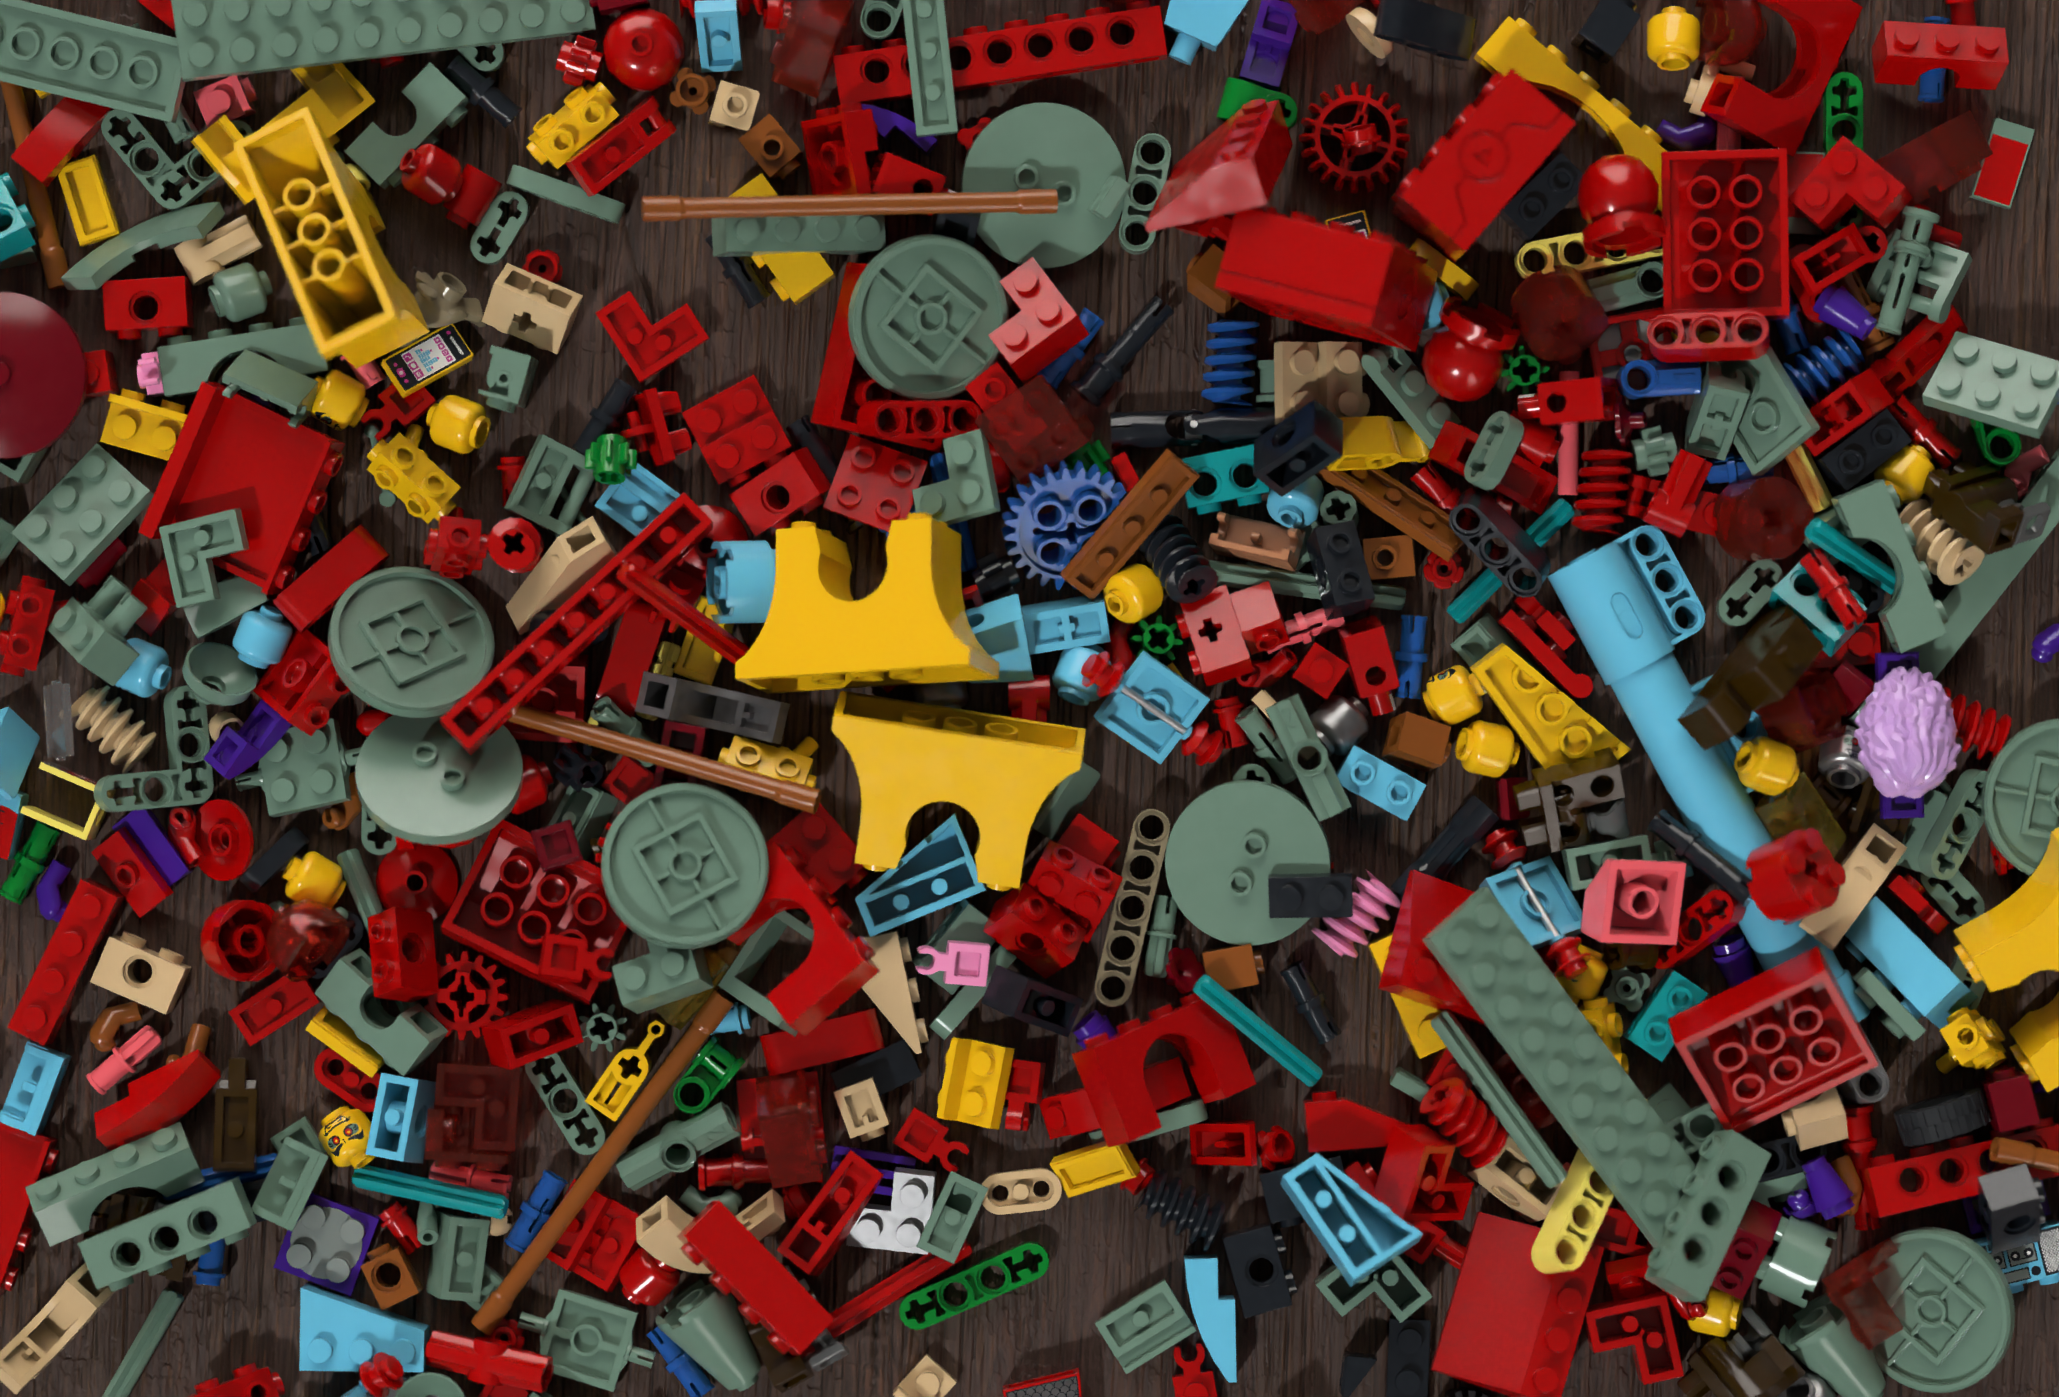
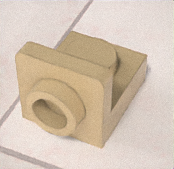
M721 80L708 124L724 128L726 125L748 131L752 124L760 93L757 90Z
M873 1077L833 1092L850 1139L860 1135L862 1142L885 1134L883 1127L889 1125L891 1121L888 1113L886 1114Z
M926 1353L895 1387L893 1396L944 1397L957 1383V1380Z

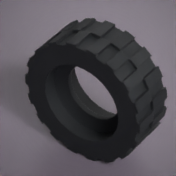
M1969 1088L1942 1094L1911 1104L1894 1112L1900 1137L1905 1147L1923 1145L1955 1137L1978 1129L1992 1121L1982 1088Z

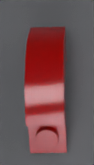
M1179 1056L1144 1066V1080L1155 1110L1191 1096ZM1084 1087L1042 1098L1041 1104H1039L1050 1140L1100 1128Z

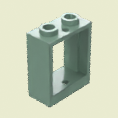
M799 909L782 911L774 915L749 937L718 985L793 1036H796L798 1031L788 1026L769 998L749 986V984L787 926H790L813 942L814 929L807 925L810 917Z

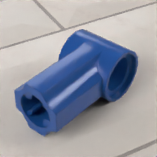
M1638 359L1625 364L1616 374L1617 390L1628 399L1695 395L1701 393L1702 381L1699 362L1666 363L1659 360L1646 361ZM1630 369H1639L1646 375L1647 381L1643 390H1634L1628 385L1627 374Z

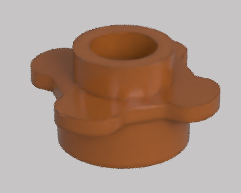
M690 68L681 69L677 74L676 90L670 93V102L675 107L685 106L691 108L697 115L706 113L709 109L707 103L709 95L716 89L715 79L709 75L702 77L695 74ZM690 88H696L697 93L695 95H690Z

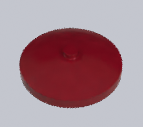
M0 292V459H14L44 450L68 431L79 415L85 400L88 385V368L82 344L74 329L61 314L47 304L32 297L18 293Z

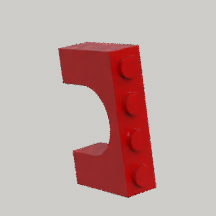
M1757 0L1784 17L1794 31L1797 50L1795 62L1789 76L1778 88L1766 93L1742 78L1717 73L1700 111L1764 149L1787 148V156L1794 157L1804 139V134L1811 118L1820 105L1830 77L1838 66L1839 58L1848 38L1856 27V21L1863 7L1852 0Z
M773 841L767 847L769 862L768 879L761 902L743 927L727 939L739 946L770 918L782 911L804 909L808 912L814 929L813 944L809 955L798 969L767 995L788 1026L806 1036L880 972V969L871 959L876 955L873 948L863 937L859 935L856 938L849 930L853 922L839 906L833 908L826 899L831 895L826 886L816 876L810 878L804 868L808 863L793 846L787 850L776 841Z
M1195 993L1179 998L1182 1006L1175 1009L1172 1008L1170 1003L1149 1011L1150 1020L1141 1023L1138 1017L1116 1026L1118 1034L1109 1037L1107 1032L1084 1040L1086 1048L1071 1054L1108 1147L1131 1142L1162 1128L1147 1090L1143 1073L1145 1056L1149 1047L1156 1039L1168 1042L1182 1054L1204 1104L1225 1099L1257 1084L1234 1025Z

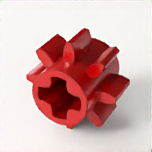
M577 35L575 43L564 41L555 67L556 70L564 72L562 79L564 83L581 87L584 86L585 80L593 83L597 81L603 65L604 53L596 51L598 43L595 40Z

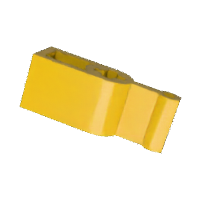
M1389 416L1339 417L1343 421V456L1327 466L1328 471L1369 470L1387 468L1398 462L1425 463L1432 460L1428 457L1431 449L1420 439L1407 421H1393Z
M657 1018L649 1024L648 1034L639 1047L630 1046L621 1050L611 1061L585 1102L616 1122L649 1075L651 1059L647 1051L655 1039L666 1032L668 1023L661 1018ZM654 1025L660 1027V1032L655 1031ZM636 1056L640 1059L637 1066L642 1072L641 1074L634 1072L628 1076L624 1073L626 1065L622 1062V1059L629 1060ZM618 1082L622 1083L609 1103H605Z

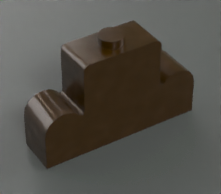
M1781 605L1762 614L1677 721L1704 750L1730 739L1747 724L1753 711L1782 699L1820 653L1824 645L1788 605Z

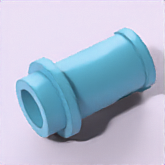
M739 1001L734 1002V1006L717 1029L710 1035L738 1031L739 1034H744L745 1029H751L752 1021L749 1007L745 1004L740 1005Z

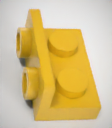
M122 388L120 396L109 393L107 401L111 402L100 442L168 461L187 418V414H184L186 406L163 399L160 407L144 403L146 399L145 394Z
M953 1037L945 1057L946 1069L942 1088L938 1094L937 1118L999 1130L1015 1048L976 1039Z

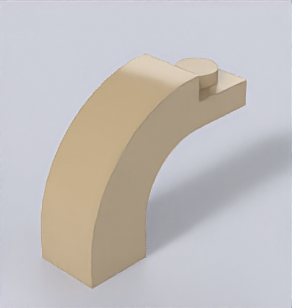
M773 1188L742 1212L735 1215L763 1246V1238L774 1235L785 1222L783 1198ZM667 1195L636 1218V1241L654 1258L682 1271L713 1274L702 1262L698 1266L692 1263L680 1250L683 1243L677 1235L695 1217L683 1211Z
M84 1263L65 1281L57 1293L24 1329L0 1351V1381L17 1395L56 1358L116 1291L111 1292L109 1285L97 1290L88 1267Z

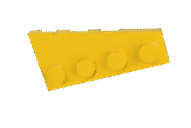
M1504 643L1499 644L1469 667L1537 763L1544 770L1556 764H1570L1595 757L1594 751L1609 747L1617 760L1631 750V748L1615 737L1601 723L1585 712Z

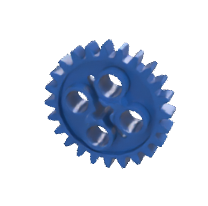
M1062 460L1060 461L1059 471L1054 473L1046 464L1044 465L1045 476L1039 478L1032 472L1029 473L1032 485L1027 487L1017 484L1016 487L1021 496L1020 499L1008 497L1007 502L1012 511L1002 513L1004 523L1008 525L1001 529L1004 540H1008L1005 543L1008 555H1014L1012 560L1016 568L1024 566L1023 570L1026 578L1030 579L1037 574L1041 586H1044L1050 578H1053L1056 589H1061L1065 580L1060 573L1084 546L1082 545L1087 538L1092 537L1104 523L1099 522L1103 519L1106 520L1126 497L1124 496L1126 491L1121 482L1114 484L1115 479L1110 471L1101 476L1098 465L1094 464L1088 472H1085L1081 460L1076 462L1073 470H1068L1065 461ZM1085 500H1096L1091 507H1079ZM1046 505H1055L1054 510L1050 513H1038ZM1048 543H1059L1057 547L1053 550H1042V548Z

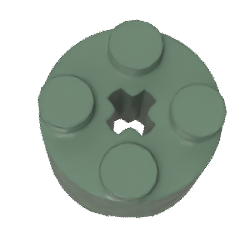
M1790 1215L1789 1219L1781 1216L1773 1239L1777 1244L1772 1256L1765 1255L1754 1276L1761 1280L1758 1288L1805 1308L1808 1301L1801 1298L1804 1290L1814 1291L1832 1251L1831 1248L1825 1246L1827 1238L1835 1241L1838 1233L1808 1219H1797Z

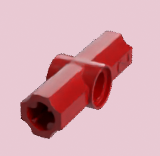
M442 1330L432 1331L431 1337L427 1341L424 1355L427 1366L465 1374L467 1379L473 1382L492 1386H503L506 1384L539 1393L546 1392L554 1371L553 1357L512 1348L511 1343L490 1337L471 1338Z

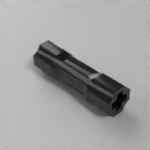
M1472 795L1452 817L1447 827L1390 887L1403 898L1410 870H1416L1442 880L1475 843L1479 842L1500 818L1476 796Z

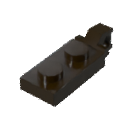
M229 1058L228 1080H219V1088H216L213 1171L215 1173H257L259 1090L258 1081L249 1080V1060H246V1058Z

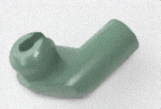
M690 1184L678 1201L698 1215L711 1201L720 1200L735 1216L743 1200L740 1193L734 1189H726L721 1196L707 1197Z

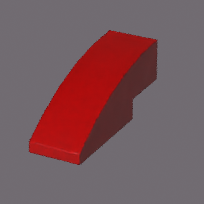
M64 97L43 118L10 157L43 185L48 187L72 157L76 158L101 128L105 116L114 109Z
M1446 420L1428 457L1464 476V467L1479 434L1464 426ZM1514 454L1502 480L1490 491L1496 494L1500 493L1504 495V498L1511 499L1514 503L1542 515L1558 482V478L1521 456Z
M197 1049L128 1083V1097L94 1113L96 1138L112 1151L121 1145L131 1143L155 1133L159 1129L173 1125L193 1108L221 1078L220 1070Z

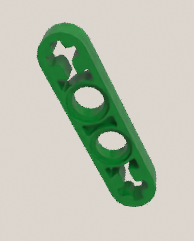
M1841 72L1832 76L1823 93V153H1825V156L1837 143L1832 136V128L1839 121H1845L1852 125L1854 128V138L1851 142L1863 151V87L1859 78L1849 72ZM1841 80L1846 81L1847 88H1853L1854 94L1846 98V110L1854 108L1855 116L1847 113L1832 116V109L1839 110L1841 108L1840 95L1833 94L1832 91L1833 88L1840 85ZM1854 204L1848 210L1853 212L1854 218L1849 219L1846 222V226H1840L1839 221L1831 231L1837 233L1852 223H1855L1856 227H1858L1862 222L1863 210Z
M1024 1242L912 1291L900 1303V1319L910 1329H925L1043 1276L1049 1266L1048 1252L1038 1242ZM1026 1250H1030L1033 1255L1041 1254L1042 1259L1038 1261V1270L1032 1272L1028 1266L1016 1270L1020 1279L1012 1281L1010 1268L1003 1259L1012 1257V1264L1014 1265L1024 1259L1023 1252ZM988 1266H998L1003 1270L1005 1281L999 1288L991 1289L982 1283L981 1273ZM957 1282L964 1285L968 1294L965 1302L960 1305H951L944 1299L943 1291L948 1284ZM937 1291L938 1303L945 1312L937 1314L936 1306L925 1311V1319L923 1321H918L916 1316L908 1317L906 1312L911 1309L910 1302L917 1299L918 1303L923 1305L932 1301V1297L928 1292Z

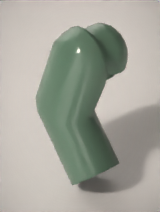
M425 1202L419 1203L417 1238L421 1244L432 1245L437 1242V1208L445 1207Z

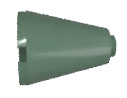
M701 1279L682 1290L664 1306L668 1313L664 1319L659 1315L655 1318L660 1330L727 1390L737 1388L738 1391H744L759 1379L757 1373L761 1369V1364L746 1325L740 1316L741 1313L738 1310L735 1297L731 1292L726 1296L713 1283L705 1285Z
M1840 1291V1297L1837 1298L1832 1292H1828L1811 1300L1805 1308L1801 1307L1793 1314L1797 1322L1790 1330L1784 1324L1778 1337L1783 1347L1809 1370L1823 1378L1840 1396H1883L1886 1381L1853 1302L1845 1291Z

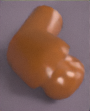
M351 772L349 775L352 800L333 804L330 808H326L322 814L323 824L329 829L342 830L348 827L362 811V804L357 792L355 772Z
M132 1001L108 1007L101 1011L90 1029L89 1035L90 1041L98 1051L107 1052L115 1047V1034L120 1025L143 1020L141 1004Z
M193 1023L183 1056L197 1049L205 1055L212 1029L202 1024ZM176 1054L169 1055L166 1065L181 1057Z
M1846 1155L1832 1161L1831 1165L1852 1191L1851 1199L1854 1206L1836 1216L1838 1219L1846 1215L1851 1217L1858 1211L1863 1189L1851 1157Z

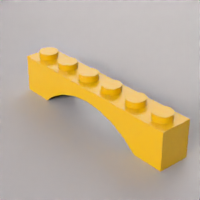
M1508 16L1473 59L1493 76L1497 72L1505 76L1512 68L1534 88L1547 90L1568 99L1587 112L1605 130L1617 149L1618 154H1628L1637 157L1653 171L1659 185L1658 208L1655 214L1662 217L1661 152H1668L1660 145L1663 139L1649 126L1644 124L1640 128L1628 117L1632 113L1615 98L1608 101L1597 92L1600 85L1591 76L1583 71L1576 74L1566 65L1569 59L1552 44L1546 48L1535 39L1537 31L1529 23L1520 17L1514 21Z

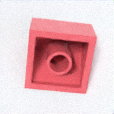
M1607 859L1585 890L1580 932L1599 942L1677 945L1686 863Z

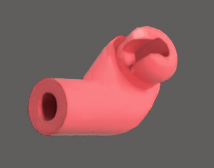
M2038 445L2023 453L2013 462L2006 465L2003 476L2010 478L2014 482L2018 491V500L2026 495L2032 472L2050 463L2049 456L2042 445Z

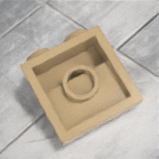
M1274 342L1275 425L1314 399L1338 418L1366 416L1369 412L1370 402L1368 395L1362 393V376L1367 374L1361 364V358L1366 353L1362 351V342Z

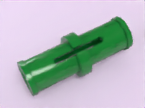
M37 820L22 851H17L13 858L16 862L0 889L1 896L19 905L23 904L39 873L43 874L46 868L44 863L61 831Z

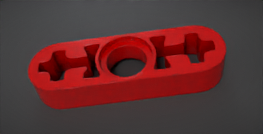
M1724 889L1709 892L1680 914L1677 941L1681 945H1675L1667 951L1668 957H1665L1663 951L1667 948L1666 945L1658 944V961L1654 967L1657 969H1669L1681 966L1738 924L1744 917L1745 907ZM1726 900L1728 906L1724 909L1725 915L1713 917L1710 913H1716L1724 906L1723 901ZM1692 918H1696L1702 926V933L1697 941L1689 934L1688 927Z

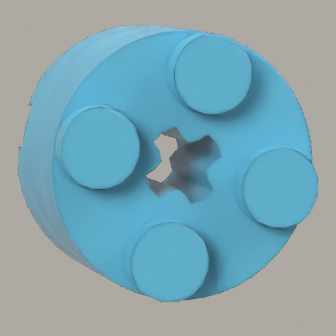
M765 540L713 542L710 549H718L716 558H708L706 566L708 605H715L716 603L718 611L717 615H711L713 621L716 624L765 623L774 591L776 549H771L769 543Z

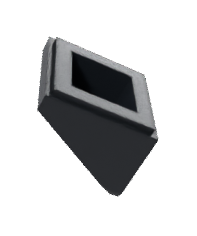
M1351 1351L1343 1353L1338 1389L1342 1397H1349L1376 1363L1377 1358L1374 1354Z

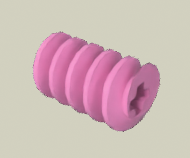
M1368 870L1366 872L1370 877L1369 881L1359 877L1354 880L1360 892H1353V917H1338L1337 919L1324 917L1322 920L1327 930L1324 931L1316 927L1311 930L1341 957L1344 954L1353 958L1359 955L1353 945L1354 942L1368 945L1369 940L1364 930L1367 929L1375 933L1380 931L1375 917L1387 921L1391 918L1385 907L1387 904L1397 908L1401 906L1397 895Z

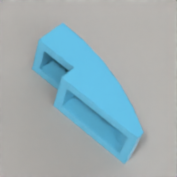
M1216 1254L1184 1255L1186 1285L1192 1312L1201 1337L1215 1364L1228 1383L1237 1382L1234 1295H1218V1258Z

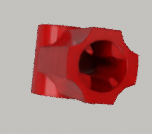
M1679 449L1662 487H1658L1645 511L1643 521L1681 538L1691 521L1696 509L1695 500L1713 464L1693 453Z
M1033 675L1034 680L1008 682V712H1012V717L1047 723V712H1050V675Z

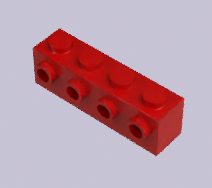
M720 1200L711 1201L677 1235L683 1243L680 1247L683 1254L697 1266L702 1262L713 1273L709 1277L713 1285L726 1296L731 1292L742 1303L738 1310L752 1324L756 1325L760 1322L770 1332L767 1339L781 1354L785 1355L789 1352L791 1355H800L835 1320Z

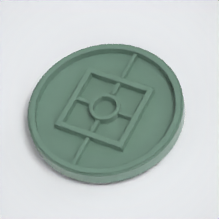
M1048 102L1031 103L1012 108L1000 114L977 135L964 161L961 175V192H1015L1020 189H1056L1058 194V210L1056 214L981 213L976 232L983 243L992 251L1011 262L1022 265L1033 257L1041 268H1055L1085 258L1101 246L1109 237L1122 213L1125 196L1108 219L1098 218L1087 209L1109 176H1119L1126 181V175L1116 144L1097 121L1070 106Z
M927 234L908 237L882 250L861 273L849 304L848 329L855 355L863 369L883 388L908 399L943 400L967 391L965 386L997 361L1000 352L988 335L1009 320L1007 294L999 282L1001 278L994 266L974 247L957 239L941 235Z
M398 566L380 569L354 582L337 602L328 629L330 657L335 670L345 685L369 705L389 714L402 717L426 718L447 713L488 675L494 657L495 643L492 626L478 600L453 579L442 577L438 572L419 567Z
M445 714L426 718H410L397 715L389 717L370 733L357 757L355 767L356 786L363 808L381 828L394 836L415 843L431 845L452 844L472 839L489 831L510 813L519 798L523 784L521 752L515 738L504 725L470 755L442 726L440 718Z
M2059 718L2035 723L2010 738L1992 760L1982 789V814L1991 841L1999 853L2012 866L2028 876L2034 873L2042 861L2050 841L2051 831L2059 827Z
M1238 780L1223 783L1205 791L1185 808L1174 824L1167 842L1165 871L1170 892L1178 908L1199 930L1213 938L1230 944L1262 945L1280 940L1292 934L1310 919L1269 918V874L1331 873V853L1323 826L1318 822L1310 807L1299 797L1280 786L1268 782Z
M694 783L663 785L649 790L631 801L612 823L604 842L601 859L603 887L608 901L617 916L640 937L652 943L676 949L706 947L728 938L743 927L761 902L766 888L769 869L768 852L763 834L746 808L720 790Z
M1920 1227L1906 1230L1892 1236L1877 1246L1868 1255L1857 1274L1852 1293L1853 1305L1880 1369L1897 1382L1923 1392H1954L1967 1388L1986 1377L2005 1356L2010 1346L2015 1326L2013 1295L1998 1263L1983 1247L1970 1238L1955 1231L1937 1227Z

